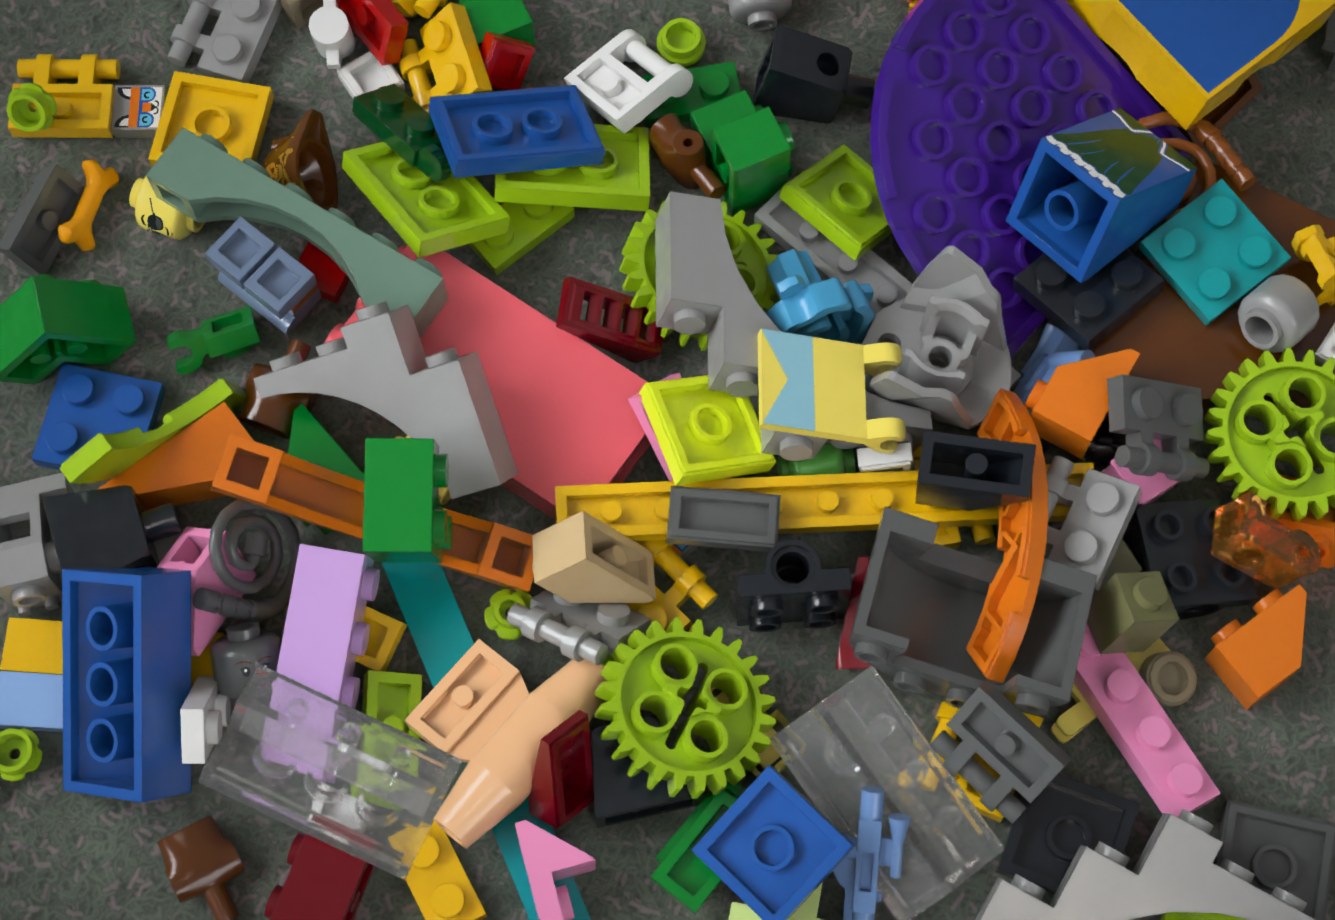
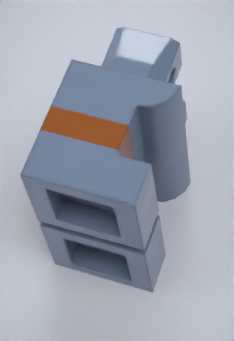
M241 216L205 252L209 263L220 271L218 281L286 335L309 315L310 310L321 299L315 275L282 248H277L273 241Z

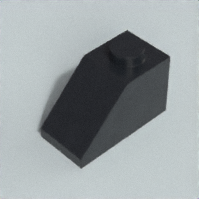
M924 430L915 504L973 511L1029 501L1036 445Z

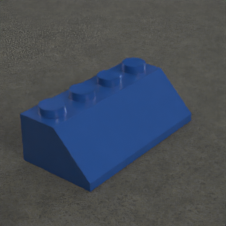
M153 567L62 569L63 790L141 803L190 793L191 764H182L180 709L191 690V570Z

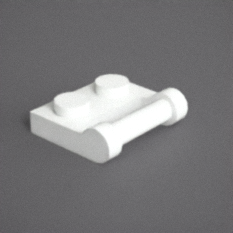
M632 29L620 32L564 77L567 85L577 86L582 100L624 134L640 123L671 96L677 98L685 95L693 83V76L689 70L680 64L669 63L646 46L643 36ZM623 62H636L652 74L654 78L646 82L625 66Z

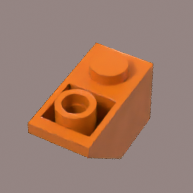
M1300 584L1285 595L1276 588L1252 607L1257 614L1254 618L1243 626L1237 619H1234L1210 638L1216 646L1204 660L1246 711L1286 682L1301 667L1307 592Z

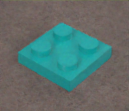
M1223 179L1219 180L1147 236L1138 246L1139 250L1205 326L1212 323L1291 259V256Z

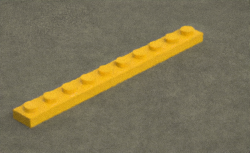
M1093 462L1073 463L1074 466L1067 482L1080 487L1088 468L1094 470ZM1046 464V473L1049 469L1050 464ZM919 470L728 478L678 485L683 487L781 495L778 535L878 530L881 514L885 507L937 523L938 527L999 524V506L966 511L915 504ZM674 481L555 486L556 524L581 511H585L633 541L666 540L671 486L676 485ZM1057 503L1049 522L1065 521L1071 507Z

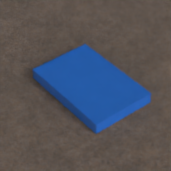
M576 85L430 97L429 114L454 178L603 164L605 148Z

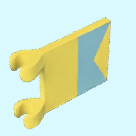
M761 328L758 332L759 428L859 443L879 453H894L897 450L898 441H904L906 438L905 422L902 419L893 417L867 420L865 372L875 377L886 371H894V366H900L902 361L901 347L898 344L889 342L860 345Z

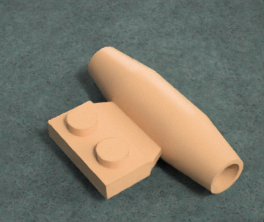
M478 639L405 719L406 724L411 730L446 759L468 763L433 818L446 834L467 849L524 802L531 793L540 740L579 710L587 713L589 722L591 721L594 713L603 701V699L595 695V690L602 681H608L600 674L604 665H596L586 659L580 662L572 659L529 694L521 673L517 668L482 640Z

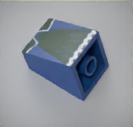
M1119 108L1041 138L1006 218V222L1077 281L1082 283L1178 208L1197 167Z

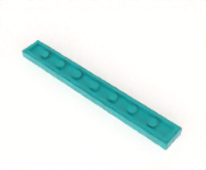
M381 562L434 688L473 646L474 642L441 566L432 563ZM528 796L519 807L495 825L492 831L529 920H539L516 834L515 823L527 820L550 834L556 835L552 826L529 813ZM573 876L554 881L555 888L563 885L567 886L575 917L570 920H591Z

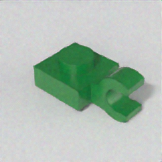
M251 306L201 321L202 327L188 331L178 330L166 337L169 350L187 347L192 351L188 357L175 361L178 374H189L196 371L201 366L204 356L208 353L210 358L219 355L235 357L250 350L253 344L261 342Z

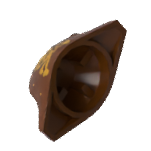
M311 109L303 115L297 127L290 135L272 140V150L266 156L262 167L267 170L271 179L283 186L287 183L299 186L310 195L313 203L328 211L331 207L337 209L338 206L336 166L323 115L321 112Z

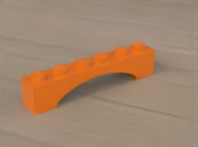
M232 433L229 434L210 490L363 540V481L287 454L282 450ZM443 508V510H447V516H452V549H443L442 563L432 564L513 591H530L534 579L531 534L496 522H489Z

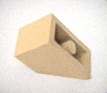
M581 511L532 535L534 583L569 603H649L656 599L653 552L585 511Z

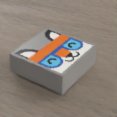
M115 85L111 127L115 138L155 137L168 93L165 85Z

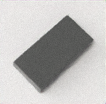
M671 486L666 544L769 552L778 544L781 495Z

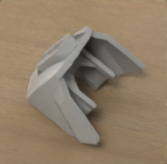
M947 246L916 278L904 299L877 311L862 345L884 342L898 344L902 350V361L900 366H894V371H886L875 377L865 372V389L891 402L930 410L931 419L971 429L983 422L1000 388L1010 391L1011 358L1002 319L1000 293L992 286L981 266L957 247Z

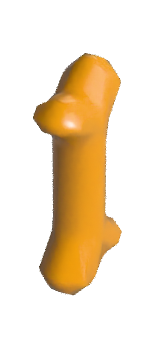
M95 159L82 162V169L86 179L84 191L73 217L57 228L58 236L62 243L69 244L75 242L82 251L95 249L96 244L92 233V223L104 194L107 190L119 184L117 170L112 167L103 169Z

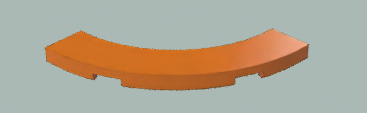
M1000 388L977 431V435L980 438L1036 445L1030 498L1026 502L999 506L997 550L1004 551L1003 562L992 583L989 585L982 612L966 646V650L987 679L1003 683L1025 635L1040 583L1047 540L1048 484L1042 445L1035 423L1018 395Z

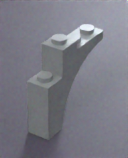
M383 301L356 310L359 321L341 327L342 338L315 346L318 356L302 360L300 351L276 358L269 361L272 371L253 378L260 399L288 393H318L335 396L358 403L377 412L394 423L411 438L434 439L439 446V454H448V489L452 499L502 485L518 474L478 352L475 351L458 356L456 347L426 357L409 305L390 310L387 301Z

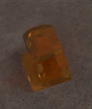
M1250 492L1216 509L1211 555L1273 588H1283L1304 576L1308 577L1319 570L1321 553L1315 540L1307 532L1300 529L1291 531L1289 527L1266 515L1267 501Z

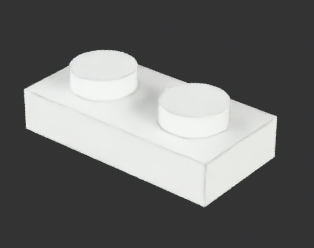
M198 676L180 709L182 764H205L213 746L220 745L222 727L229 726L231 713L230 699L225 695L218 694L217 682L214 681V676Z

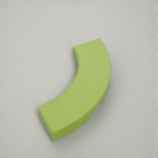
M219 378L197 396L167 413L163 417L164 424L158 429L143 433L140 428L136 427L113 434L98 433L65 460L59 469L67 480L74 484H90L112 479L221 403L225 402L230 410L234 412L245 403L246 393L239 385Z

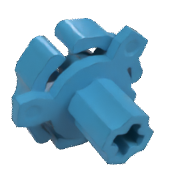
M788 250L777 255L776 259L766 266L767 275L779 299V302L766 314L781 332L861 344L864 341L868 327L875 317L870 306L874 293L870 283L858 284L856 280H850L842 286L839 278L822 281L808 251Z

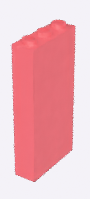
M405 245L398 247L399 253L415 261L418 258L408 245L407 247ZM442 251L421 257L440 270L448 297L447 302L420 338L425 355L427 357L456 347L458 356L475 351L478 352L518 471L517 475L502 485L556 521L555 486L623 483L651 446L628 401V398L639 393L644 384L649 382L579 337L557 328L556 322L447 252ZM360 297L356 303V310L364 308ZM356 310L345 324L339 323L331 330L325 343L342 338L343 335L340 328L359 321Z

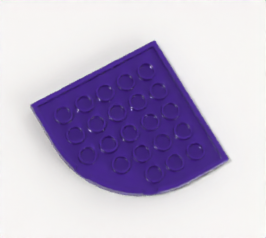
M919 0L907 14L894 35L883 59L875 86L871 110L870 144L872 168L878 196L886 220L899 247L918 275L944 248L950 245L957 247L983 268L990 283L1001 295L1002 319L1011 358L1046 318L1013 290V278L1044 254V252L1006 222V218L1041 138L1119 108L1135 120L1162 112V110L1066 0ZM1165 125L1148 129L1159 138H1181L1188 141L1181 131L1174 126ZM1174 149L1184 158H1187L1190 155L1186 152Z

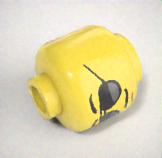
M147 176L144 179L138 178L133 184L129 203L131 207L135 208L136 221L143 229L175 240L187 238L192 232L197 233L203 228L205 222L198 223L158 199Z

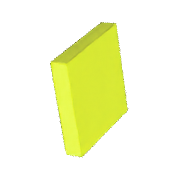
M708 375L644 384L639 395L642 396V403L676 486L769 472L775 465L776 459L773 454L761 453L759 419L749 397H735L728 392L708 389Z

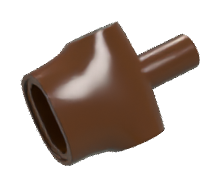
M675 113L667 114L654 123L649 132V143L665 170L684 188H701L709 198L719 199L723 196L726 187L707 164L704 141L701 134L686 128Z
M292 339L285 355L300 351L302 360H306L311 346L303 341ZM256 363L252 367L246 382V398L239 419L259 430L290 439L294 410L303 404L310 412L315 404L318 393H288L260 399L253 378L268 373L272 369L271 366Z
M212 815L158 841L166 867V876L180 903L204 895L216 920H231L239 915L224 884L242 873L245 869L234 845L218 828Z

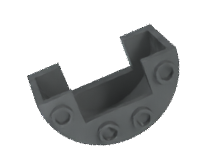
M885 507L881 514L849 642L854 651V657L893 677L892 685L895 688L913 694H923L926 690L946 696L945 702L948 705L958 709L987 680L1021 712L1026 714L1046 716L1049 708L1068 703L1071 697L1097 575L1044 558L1035 604L1016 658L1003 683L989 680L969 655L966 646L982 612L989 585L992 583L1001 564L936 544L934 540L938 528L937 523Z

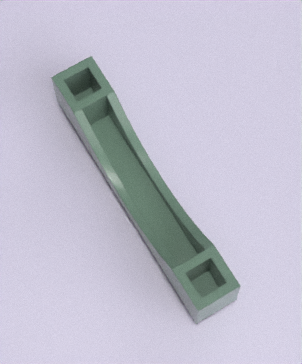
M182 128L146 174L158 199L198 223L220 220L236 221L241 216L246 221L281 228L309 241L327 254L348 276L364 307L387 301L390 310L409 305L420 338L448 300L442 278L443 275L433 264L422 258H417L413 261L399 253L398 247L387 237L379 233H373L370 236L356 228L354 221L342 211L333 207L328 211L313 203L310 195L293 183H287L283 186L271 179L267 170L254 160L244 158L243 161H240L228 154L225 146L211 135L203 133L199 137L189 130Z

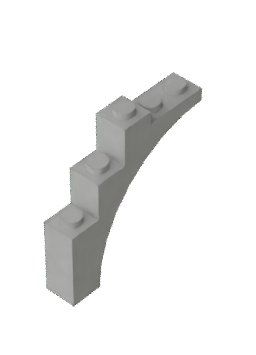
M670 191L655 220L656 327L675 329L682 334H707L708 389L728 392L735 397L759 396L758 332L761 328L774 331L780 330L758 305L738 271L725 234L721 199ZM865 391L867 420L886 417L902 419L906 426V438L904 441H898V444L911 442L914 453L923 442L924 430H932L931 411L891 402ZM761 429V453L780 455L789 461L813 460L824 443H831L834 447L840 449L867 448L866 445Z
M1182 809L1179 817L1168 813L1162 814L1133 871L1125 868L1130 859L1129 857L1100 841L1095 850L1080 845L1049 905L1041 901L1046 890L1015 874L1012 882L1008 883L998 877L975 920H1129L1169 912L1220 913L1247 920L1315 919L1303 913L1307 903L1293 894L1275 886L1270 895L1253 886L1251 882L1255 874L1226 858L1222 859L1219 866L1213 864L1223 844L1222 841L1209 835L1214 825Z

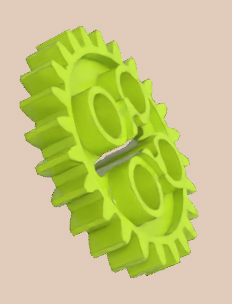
M662 201L657 213L648 209L642 221L635 222L621 252L625 257L620 265L619 272L627 275L622 288L624 291L636 292L630 305L632 309L647 307L649 310L643 321L646 325L656 321L655 220L665 201ZM722 201L725 234L738 271L758 305L767 313L779 302L766 272V266L771 264L777 257L776 254H768L775 240L773 238L760 240L757 235L762 224L756 223L747 227L743 224L746 212L741 210L733 217L727 215V203ZM662 328L660 336L665 338L675 329ZM680 333V346L685 347L690 338L694 337L698 339L701 351H706L708 348L707 334Z
M1286 347L1280 355L1278 362H1276L1270 351L1266 350L1259 357L1258 366L1247 358L1239 367L1240 375L1230 371L1222 381L1227 390L1217 388L1210 398L1219 408H1210L1204 415V420L1217 427L1209 429L1205 433L1203 442L1218 445V448L1208 456L1207 460L1209 463H1224L1226 468L1216 480L1219 483L1231 479L1235 480L1238 485L1231 496L1234 500L1247 492L1253 496L1250 511L1255 512L1264 503L1271 504V517L1273 520H1277L1286 508H1290L1294 522H1300L1306 516L1308 507L1317 520L1322 519L1328 513V503L1335 509V453L1328 451L1320 441V434H1329L1335 438V374H1333L1335 359L1333 357H1330L1322 367L1315 365L1314 350L1309 349L1300 362L1295 360L1291 347ZM1297 390L1304 393L1308 397L1310 408L1296 406L1289 397V391ZM1264 396H1270L1273 399V403L1264 400ZM1253 416L1258 418L1264 424L1266 434L1257 435L1247 429L1244 417ZM1296 430L1301 438L1296 436L1289 439L1284 431L1290 433ZM1282 460L1290 463L1297 473V480L1283 478L1275 468V461ZM1313 466L1320 468L1322 473H1315Z
M675 617L666 632L657 620L653 621L646 630V635L636 629L627 639L628 645L620 643L611 654L614 661H608L600 672L608 681L600 683L595 690V695L607 702L601 704L594 714L595 718L611 721V724L600 735L601 740H618L620 745L614 751L611 758L618 760L629 756L633 762L629 767L627 775L631 778L641 770L648 772L647 789L652 790L662 779L667 781L669 797L674 798L684 784H687L692 799H697L705 791L706 784L710 791L717 795L727 786L726 780L735 786L746 776L745 770L752 771L761 761L757 753H762L771 744V740L763 733L768 732L776 724V719L762 712L768 710L776 700L774 696L760 694L759 692L769 680V676L752 675L750 669L757 662V656L754 655L741 659L737 655L742 645L740 639L733 641L729 646L721 643L723 628L720 626L709 637L704 635L702 620L699 619L695 621L688 632L684 630L679 617ZM665 663L673 666L678 671L680 679L676 680L667 676L662 670L661 664ZM698 666H701L705 669V675L687 708L689 717L680 726L673 749H669L665 743L671 728L676 723L684 707V700L682 698L692 687ZM711 688L722 690L729 698L730 704H724L715 699ZM640 710H647L655 714L660 721L661 727H653L644 722ZM695 734L704 738L709 744L711 752L707 753L699 750L692 742L691 735Z

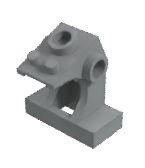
M63 473L0 487V597L15 612H18L19 616H29L32 614V608L45 605L46 610L59 608L58 602L62 601V582L58 573L62 572L54 542L50 541V527L42 499L74 493ZM30 534V536L8 541V539Z

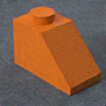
M1130 348L1057 366L1048 383L1038 379L1024 405L1028 410L1032 411L1031 417L1039 437L1083 459L1109 412L1107 379L1122 374L1130 375L1140 353Z

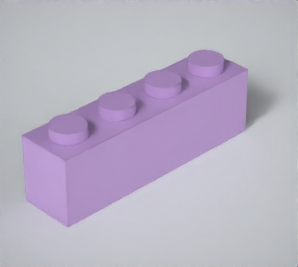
M300 544L260 765L323 776L335 774L337 765L344 766L350 747V733L343 732L347 710L354 711L360 691V678L353 677L356 656H364L370 635V624L363 622L367 600H375L380 579V570L373 568L374 560L368 555Z

